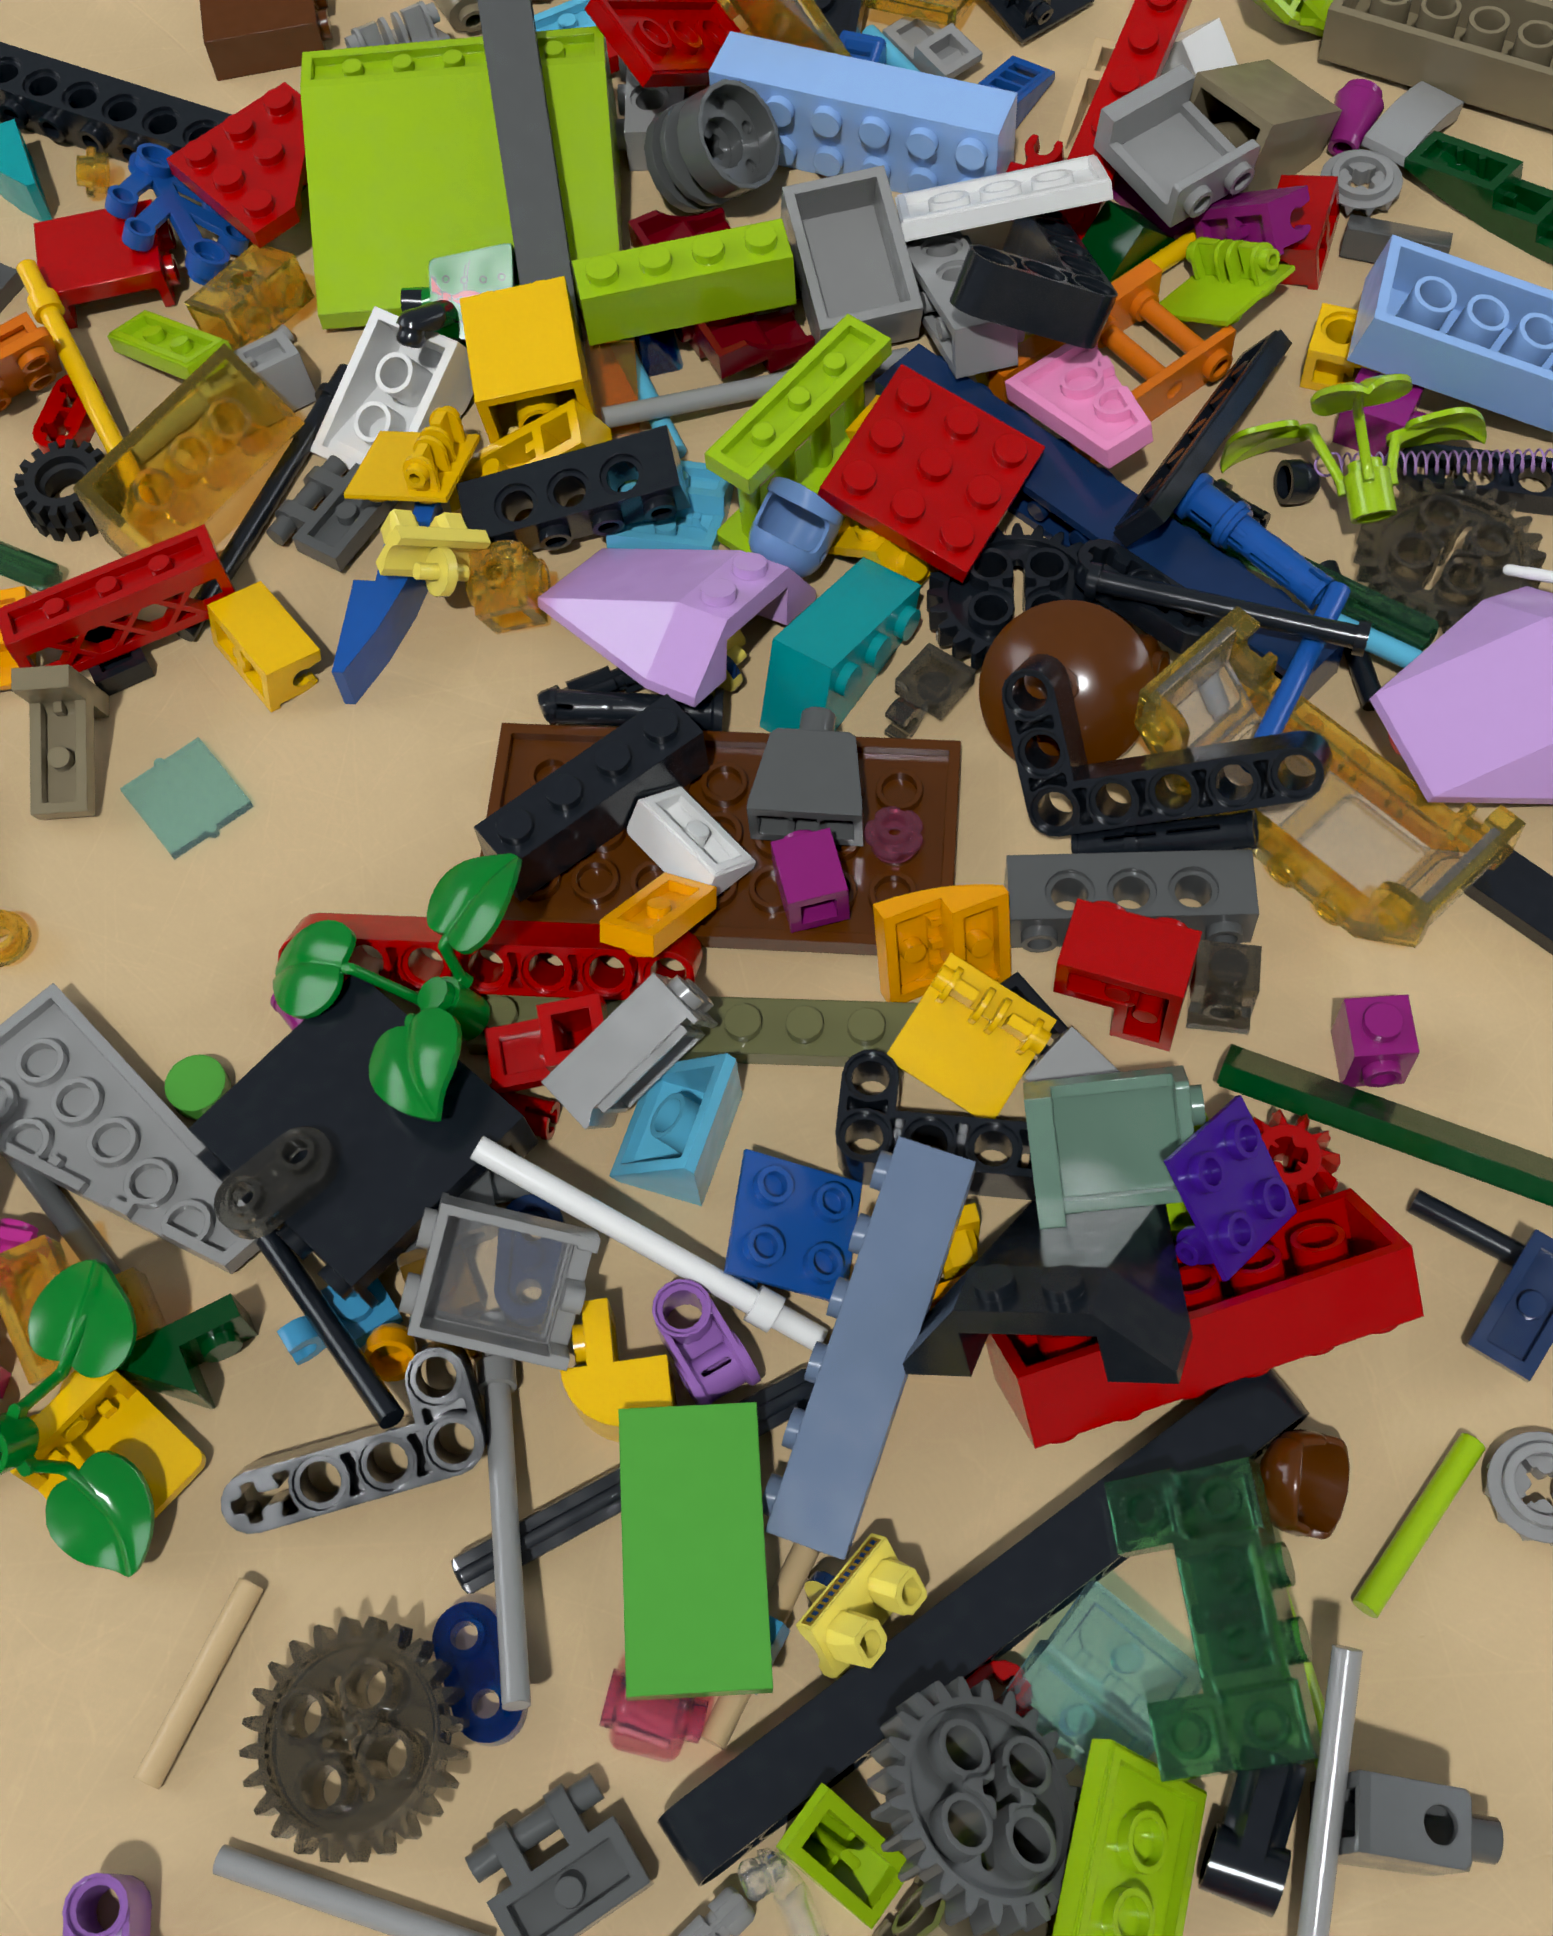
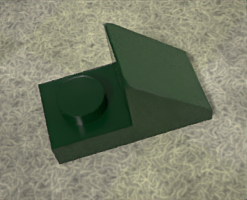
M230 1293L136 1340L131 1355L116 1370L134 1385L205 1408L214 1409L216 1408L199 1365L204 1362H219L233 1356L242 1348L243 1342L258 1334L249 1313Z

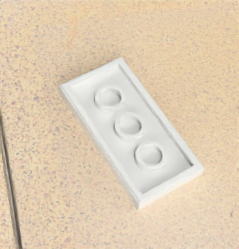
M1093 154L899 194L895 197V203L904 239L907 242L1113 200V190L1110 177L1098 157Z

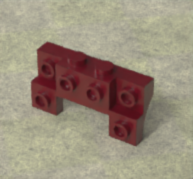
M722 207L694 216H674L654 210L628 221L633 248L731 229L726 222L725 211ZM792 306L768 314L754 315L749 313L674 329L678 339L682 343L688 341L700 359L708 358L721 379L761 362L769 373L775 372L798 362L815 346L814 337L812 335L807 336L795 320V311Z

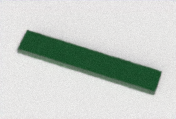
M1231 1044L1216 1082L1220 1087L1300 1116L1307 1114L1311 1120L1553 1207L1552 1158Z

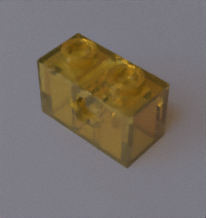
M253 244L184 303L199 330L228 340L232 350L235 351L273 333L315 296L294 254L266 245L259 249Z

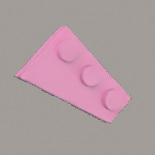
M1065 344L1005 381L1008 400L1108 469L1153 442L1150 420L1129 388L1121 385L1115 375L1113 363L1107 355L1103 356L1098 345L1093 349H1086Z

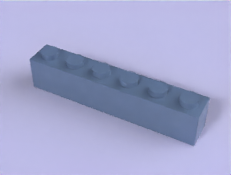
M900 1136L893 1153L885 1150L881 1151L870 1182V1188L880 1191L872 1216L860 1213L849 1243L848 1251L858 1254L851 1278L848 1280L840 1276L838 1277L828 1304L826 1315L836 1318L829 1343L827 1345L817 1341L807 1365L804 1380L814 1383L807 1408L804 1410L794 1407L783 1436L782 1446L792 1450L783 1476L775 1473L771 1474L762 1497L763 1515L769 1516L765 1532L842 1560L848 1559L908 1374L905 1373L903 1362L909 1349L919 1336L925 1316L930 1311L975 1174L976 1161Z

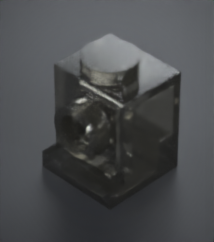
M1200 940L1188 986L1186 1028L1249 1034L1251 1015L1260 991L1262 946Z

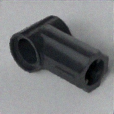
M1248 1745L1242 1748L1222 1822H1216L1205 1851L1198 1880L1199 1889L1271 1918L1274 1916L1289 1871L1291 1850L1287 1849L1286 1845L1307 1768L1295 1763L1288 1757L1267 1749L1254 1748Z

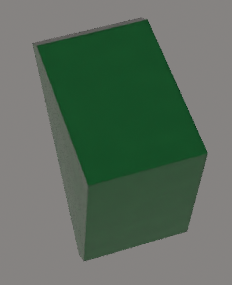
M1108 200L1104 203L1081 241L1108 280L1112 282L1175 241V239L1139 212Z

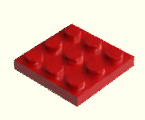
M901 364L819 488L818 496L837 511L963 583L1040 460L1045 446Z

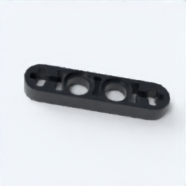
M1433 443L1408 447L1402 450L1405 458L1410 451H1413L1417 457L1421 450L1425 452L1426 456L1433 450L1437 457L1442 450L1448 456L1452 450H1455L1458 455L1463 450H1466L1469 456L1473 450H1477L1480 455L1484 451L1482 449ZM1476 452L1473 453L1471 458V470H1477L1478 467ZM1485 452L1481 460V472L1486 474L1491 482L1486 485H1475L1463 477V473L1467 471L1468 460L1466 453H1463L1460 459L1459 475L1456 474L1457 458L1455 453H1452L1449 461V470L1453 472L1450 479L1445 478L1446 457L1444 453L1441 454L1439 459V473L1437 476L1435 475L1436 461L1433 453H1431L1428 461V474L1422 475L1417 473L1416 476L1414 475L1413 455L1410 454L1408 457L1407 474L1404 476V462L1400 454L1397 465L1399 484L1396 485V488L1404 495L1415 499L1553 516V458L1546 457V470L1542 473L1541 464L1543 457L1535 456V472L1532 474L1530 470L1532 456L1525 455L1524 472L1521 474L1520 454H1515L1513 459L1514 470L1511 474L1509 472L1511 459L1509 453L1506 452L1503 457V472L1500 474V458L1498 452H1495L1492 458V473L1489 474V457L1487 452ZM1421 453L1417 467L1425 468V459ZM1525 477L1537 478L1544 482L1547 490L1543 492L1528 491L1521 486L1519 480Z

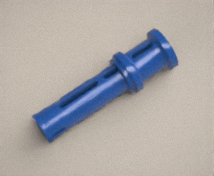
M1208 473L1198 475L1174 509V514L1180 519L1188 517L1211 535L1210 541L1217 548L1227 549L1231 547L1234 551L1240 553L1260 571L1292 593L1310 610L1314 609L1316 604L1319 605L1328 585L1334 582L1335 579L1315 567L1300 553L1260 525L1258 521L1252 518L1253 511L1251 506L1245 501L1236 503L1213 485L1214 478Z

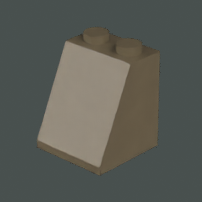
M1269 59L1197 72L1190 96V101L1236 148L1251 139H1254L1261 146L1254 168L1255 175L1249 185L1239 193L1276 189L1281 175H1296L1318 159L1342 112V109Z

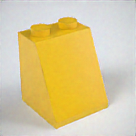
M565 276L538 280L529 284L459 298L474 401L491 444L573 398L597 417L575 309Z

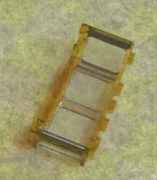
M1236 606L1140 690L1134 725L1151 754L1254 737L1281 679L1274 675L1278 661L1276 655L1269 651L1264 657H1260L1249 648L1248 638L1259 629L1260 622L1240 607ZM1302 695L1283 733L1312 731L1321 735L1328 742L1332 751V764L1320 791L1312 798L1301 802L1205 815L1214 816L1255 810L1259 826V848L1252 850L1253 856L1267 867L1271 876L1279 884L1287 888H1294L1314 905L1317 913L1326 922L1334 926H1341L1355 938L1413 948L1423 940L1428 927L1488 869L1496 870L1511 855L1526 825L1524 821L1503 805H1500L1485 819L1483 824H1480L1473 819L1478 808L1470 802H1467L1457 813L1443 803L1427 802L1416 782ZM1291 755L1285 758L1287 768L1295 775L1309 776L1316 772L1313 763L1302 755ZM1240 765L1224 767L1225 775L1232 783L1243 786L1253 783L1251 774L1245 772ZM1177 774L1164 776L1173 792L1185 795L1191 793L1189 782L1184 777Z

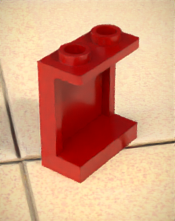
M152 199L139 201L134 217H137L153 202ZM106 209L33 223L37 266L47 286L57 292L65 309L63 318L69 329L78 328L75 304L155 288L159 291L165 307L176 305L174 286L181 284V278L174 255L169 254V250L176 249V241L169 219L156 230L153 246L149 251H136L126 246L121 239L126 219L117 218L108 213Z

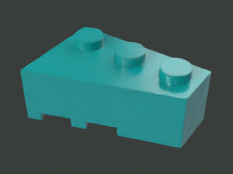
M865 557L859 560L773 638L759 727L768 732H772L777 728L799 729L801 713L804 709L823 707L835 714L834 731H836L903 641H907L915 632L921 617V611L916 609L921 585Z

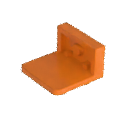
M27 311L0 325L1 412L9 406L11 398L27 389L38 391L47 387L56 379V374L63 371L51 334L46 327L37 328Z

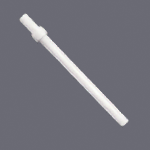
M483 1136L471 1155L470 1159L681 1278L690 1279L700 1284L708 1293L744 1312L743 1320L767 1333L772 1328L813 1351L817 1341L824 1342L828 1329L784 1305L785 1297L764 1285L757 1290L738 1278L724 1273L722 1269L489 1138Z

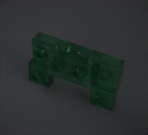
M1246 1457L1183 1472L1168 1468L1105 1482L1104 1485L1118 1555L1127 1558L1170 1549L1175 1551L1203 1689L1202 1694L1147 1703L1161 1782L1172 1783L1209 1776L1318 1762L1321 1739L1304 1663L1312 1662V1646L1303 1618L1301 1616L1293 1617L1287 1587L1295 1586L1294 1566L1285 1542L1276 1543L1259 1464Z

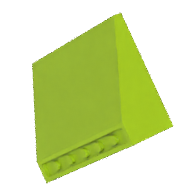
M597 26L536 31L571 261L622 251L620 151L616 134V120L618 116L606 38ZM483 36L302 52L300 92L317 312L323 330L366 326L374 306L400 316L402 313L401 289L429 287L428 265L429 261L433 258L503 243H512L514 247ZM575 284V290H576L578 308H581L580 302H579L578 293H577V288H576V284Z

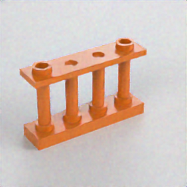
M1146 259L1111 283L1118 296L1097 345L1098 348L1107 347L1146 380L1132 390L1131 393L1150 422H1152L1209 381L1215 382L1225 375L1233 361L1232 351L1236 329L1231 325L1225 326L1208 339L1203 340L1159 303L1162 269L1150 259ZM1145 320L1185 354L1169 366L1164 367L1123 331L1137 321L1142 322ZM1034 334L1018 345V365L989 371L988 388L1000 400L1011 407L1015 404L1007 398L1005 381L1066 343ZM1068 441L1074 450L1093 464L1100 463Z

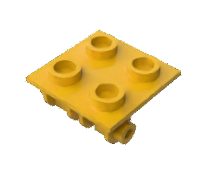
M443 406L433 410L429 417L430 426L425 427L421 432L380 431L345 490L344 498L363 499L372 502L388 500L413 501L422 504L447 503L481 439L480 434H465L460 414L452 406Z
M950 953L886 1054L894 1060L898 1068L977 1118L996 1119L1036 1054L1039 1055L1052 1035L1050 1031L1057 1020L958 956Z

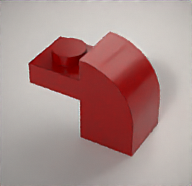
M600 993L536 1005L537 1019L484 1029L493 1090L498 1094L544 1086L541 1081L608 1017L607 1005Z

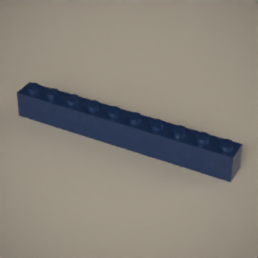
M917 344L875 380V396L881 395L900 365L903 364L1044 445L1045 449L1040 460L1008 511L1033 529L1038 525L1043 526V536L1050 540L1060 531L1064 532L1063 546L1069 547L1077 542L1085 544L1095 539L1111 540L1120 544L1185 588L1310 614L1294 603L1284 591L1271 587L1249 572L1239 560L1226 556L1203 540L1197 531L1181 525L1170 516L1164 524L1125 547L1114 535V527L1136 499L1137 493L1119 482L1109 470L1097 467L1077 453L1067 441L1055 438L1035 424L1026 413L1019 410L1016 411L1000 400L984 384L976 383L967 376L956 379L943 356L935 355L921 344ZM1220 620L1213 648L1216 650L1219 662L1272 699L1302 637ZM1326 643L1292 712L1293 715L1337 673L1344 651L1343 646Z

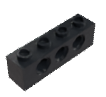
M667 425L457 483L456 485L463 520L467 528L486 530L491 541L488 549L478 554L483 564L510 563L518 559L520 554L541 548L546 550L561 549L568 546L574 539L592 534L601 536L612 535L621 531L625 525L647 519L650 521L666 520L673 517L677 511L691 507L678 449ZM638 480L632 489L626 492H617L624 482ZM585 494L582 501L577 505L565 507L568 500L573 496ZM525 509H532L528 517L521 521H514L519 512Z

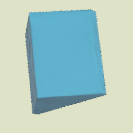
M728 1053L678 1061L638 1100L609 1176L624 1184L702 1206L743 1095L736 1059Z

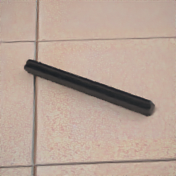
M800 1368L737 1402H757L759 1437L789 1421L794 1407L806 1410L814 1387V1383L804 1380L807 1368ZM620 1466L519 1521L522 1566L621 1513ZM492 1536L459 1553L451 1560L454 1574L461 1588L467 1594H473L495 1582Z

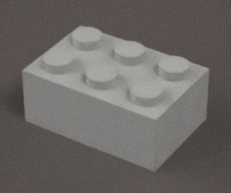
M884 165L782 187L781 218L793 254L794 272L810 332L815 339V345L847 314L890 337L892 343L918 338L924 307Z

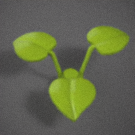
M1407 374L1379 375L1366 378L1360 383L1346 382L1323 388L1314 393L1310 399L1311 410L1319 416L1334 415L1353 409L1360 459L1347 465V475L1344 476L1318 432V427L1312 423L1299 425L1297 420L1267 423L1233 434L1225 444L1220 465L1221 471L1224 473L1231 466L1255 455L1310 439L1336 483L1338 497H1347L1351 523L1368 524L1388 519L1397 514L1393 486L1399 484L1397 465L1401 448L1450 440H1470L1485 444L1487 438L1486 425L1482 414L1471 407L1449 408L1413 418L1406 423L1404 428L1386 435L1385 440L1389 451L1387 464L1383 466L1381 457H1371L1364 407L1384 404L1399 399L1412 390L1413 384L1411 376Z

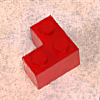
M1077 898L1057 961L1053 992L1114 1008L1109 1035L1170 1052L1203 931L1188 928L1187 925L1177 919L1169 917L1154 919L1127 912L1123 907L1113 902H1090Z

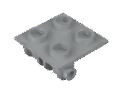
M419 1L400 10L402 19L396 11L390 14L393 30L390 29L385 18L380 17L377 19L378 26L375 21H371L351 29L352 35L344 39L347 48L451 38L443 31L434 27V24L440 22V16L434 3L431 2L425 5L423 1Z

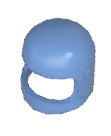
M773 477L767 487L766 497L749 531L748 542L750 550L753 553L764 556L767 560L789 567L801 578H805L814 574L820 568L846 517L802 484L788 478Z

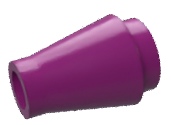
M1353 79L1348 81L1336 93L1334 105L1342 109V112L1331 133V139L1328 144V150L1331 155L1335 156L1344 151L1359 149L1364 136L1383 112L1382 90L1374 82L1367 79Z

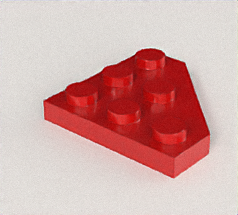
M286 82L267 91L256 101L236 114L230 115L225 121L199 138L190 141L185 147L166 158L171 172L176 178L259 249L300 222L303 209L300 200L303 185H307L301 94Z

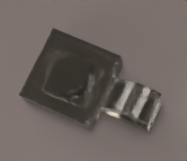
M928 643L895 679V693L900 697L885 712V717L893 722L884 730V734L889 738L911 739L926 713L942 720L974 685L975 669L933 644Z

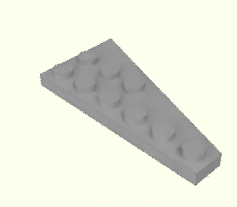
M54 983L0 1025L1 1156L21 1165L23 1164V1166L25 1165V1167L27 1166V1168L29 1167L33 1171L35 1170V1172L55 1184L230 1274H233L260 1250L257 1246V1240L261 1234L270 1229L280 1230L269 1216L262 1221L240 1200L236 1193L242 1187L232 1176L223 1183L197 1158L196 1155L205 1148L201 1142Z

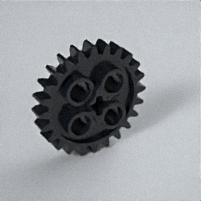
M1015 523L1011 535H1004L997 527L963 583L939 569L938 572H931L929 590H927V612H929L930 629L938 630L939 646L952 644V659L955 661L970 655L971 670L974 672L982 667L985 656L994 639L1013 620L1014 566H1020L1023 569V612L1040 604L1058 600L1085 601L1100 605L1109 610V607L1096 598L1084 596V590L1074 580L1077 557L1083 543L1077 542L1069 547L1063 546L1065 533L1061 531L1050 540L1043 538L1044 530L1041 525H1038L1031 535H1024L1020 523Z

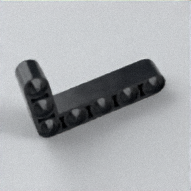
M1059 211L1013 220L1002 250L980 244L970 245L952 291L950 303L961 312L982 320L1073 346L1093 349L1098 343L1118 293L1064 215Z
M1036 654L1027 658L1005 680L1002 687V702L1028 816L1032 825L1039 832L1048 836L1060 837L1301 802L1312 798L1320 791L1332 764V751L1328 742L1321 735L1312 731L1287 732L1088 764L1069 675L1065 666L1057 658L1048 654ZM1025 676L1036 677L1044 683L1047 689L1046 699L1033 697L1026 690L1024 685ZM1037 735L1052 737L1058 743L1060 755L1051 756L1044 753L1037 743ZM1291 755H1302L1313 763L1316 772L1309 776L1295 775L1287 768L1285 758ZM1240 765L1246 768L1251 774L1253 783L1246 786L1232 783L1226 777L1224 767ZM1177 774L1184 777L1189 782L1191 793L1185 795L1172 792L1167 787L1164 776ZM1117 783L1124 786L1129 791L1131 802L1119 803L1113 800L1107 792L1106 784ZM1059 792L1065 795L1070 800L1073 811L1063 812L1057 809L1052 804L1049 793Z

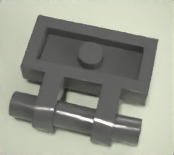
M331 455L321 467L314 466L303 479L305 486L293 500H285L275 511L277 519L267 529L266 533L272 541L279 545H284L290 536L295 533L292 539L298 552L341 572L399 501L372 502L363 499H345L343 494L360 464L355 463L347 474L341 477L346 472L347 467L340 458ZM321 500H324V501L320 504V506H319L315 511H313V509L318 505V503H319Z
M591 1773L568 1788H565L562 1783L543 1795L545 1800L543 1805L512 1826L507 1821L503 1822L487 1833L489 1840L487 1843L465 1857L467 1865L478 1883H481L503 1868L512 1884L486 1902L504 1936H580L654 1884L616 1817H610L591 1831L587 1828L581 1814L605 1798ZM560 1829L569 1846L533 1870L525 1852Z

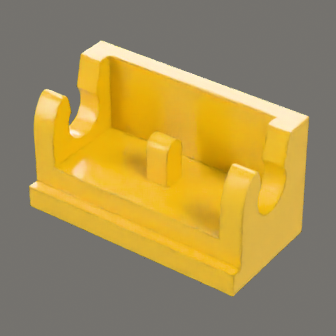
M262 581L207 605L214 645L270 712L280 709V704L303 694L318 682V679L312 672L305 673L301 677L294 679L297 673L304 669H309L321 661L320 649Z

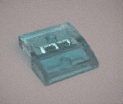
M1088 1581L1049 1639L1039 1640L1002 1695L1009 1690L1015 1693L1016 1713L1020 1716L1036 1708L1039 1711L1036 1731L1042 1736L1057 1731L1060 1737L1055 1747L1068 1758L1074 1759L1076 1764L1085 1771L1092 1739H1112L1148 1759L1187 1710L1210 1677V1674L1098 1581Z

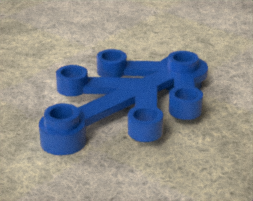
M153 143L139 145L137 151L131 154L129 158L128 169L131 175L120 185L110 186L105 200V209L108 213L117 218L126 219L121 237L123 243L136 251H149L153 246L156 230L169 219L187 251L184 263L188 270V276L200 285H216L218 280L225 277L230 254L244 255L247 252L250 240L172 174L166 159L173 154L170 150ZM148 189L154 190L157 198L137 217H134L139 196ZM178 192L202 203L201 206L180 196ZM196 224L218 235V241L215 242L203 238Z

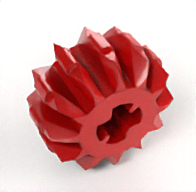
M1280 1109L1272 1113L1269 1125L1256 1117L1253 1118L1295 1206L1334 1194L1338 1181H1336L1337 1179L1332 1174L1337 1172L1341 1161L1340 1154L1325 1150L1331 1140L1329 1130L1311 1135L1307 1131L1310 1122L1307 1114L1300 1116L1295 1125H1290Z

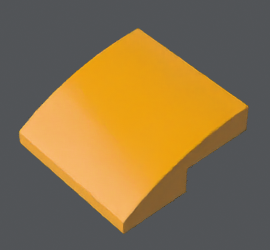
M970 884L938 887L896 896L873 904L880 991L887 1002L906 1003L922 997L950 953L958 956L998 983H1002L1011 976L1009 892L1004 885Z

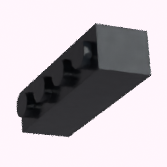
M668 694L664 695L475 825L474 830L483 855L512 853L522 859L518 881L513 894L520 902L524 901L626 829L639 799L680 786L684 788L707 772L709 764L704 733Z

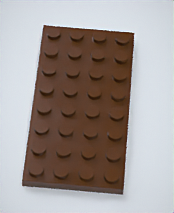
M502 723L486 818L618 727ZM703 731L709 770L683 789L756 861V864L751 871L717 896L716 909L688 930L697 937L702 947L877 956L873 913L874 903L916 891L954 886L961 741L856 737L863 807L864 842L863 846L835 845L848 887L850 919L791 933L774 874L770 843L772 840L751 839L747 816V801L770 733ZM626 828L524 901L520 902L513 894L502 920L600 924V919L663 874L664 871L628 835ZM481 849L480 857L484 856V855H483V852H482V849Z

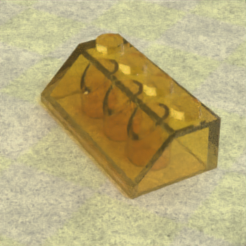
M224 343L74 485L73 490L105 541L123 558L203 524L206 526L291 442L305 423Z

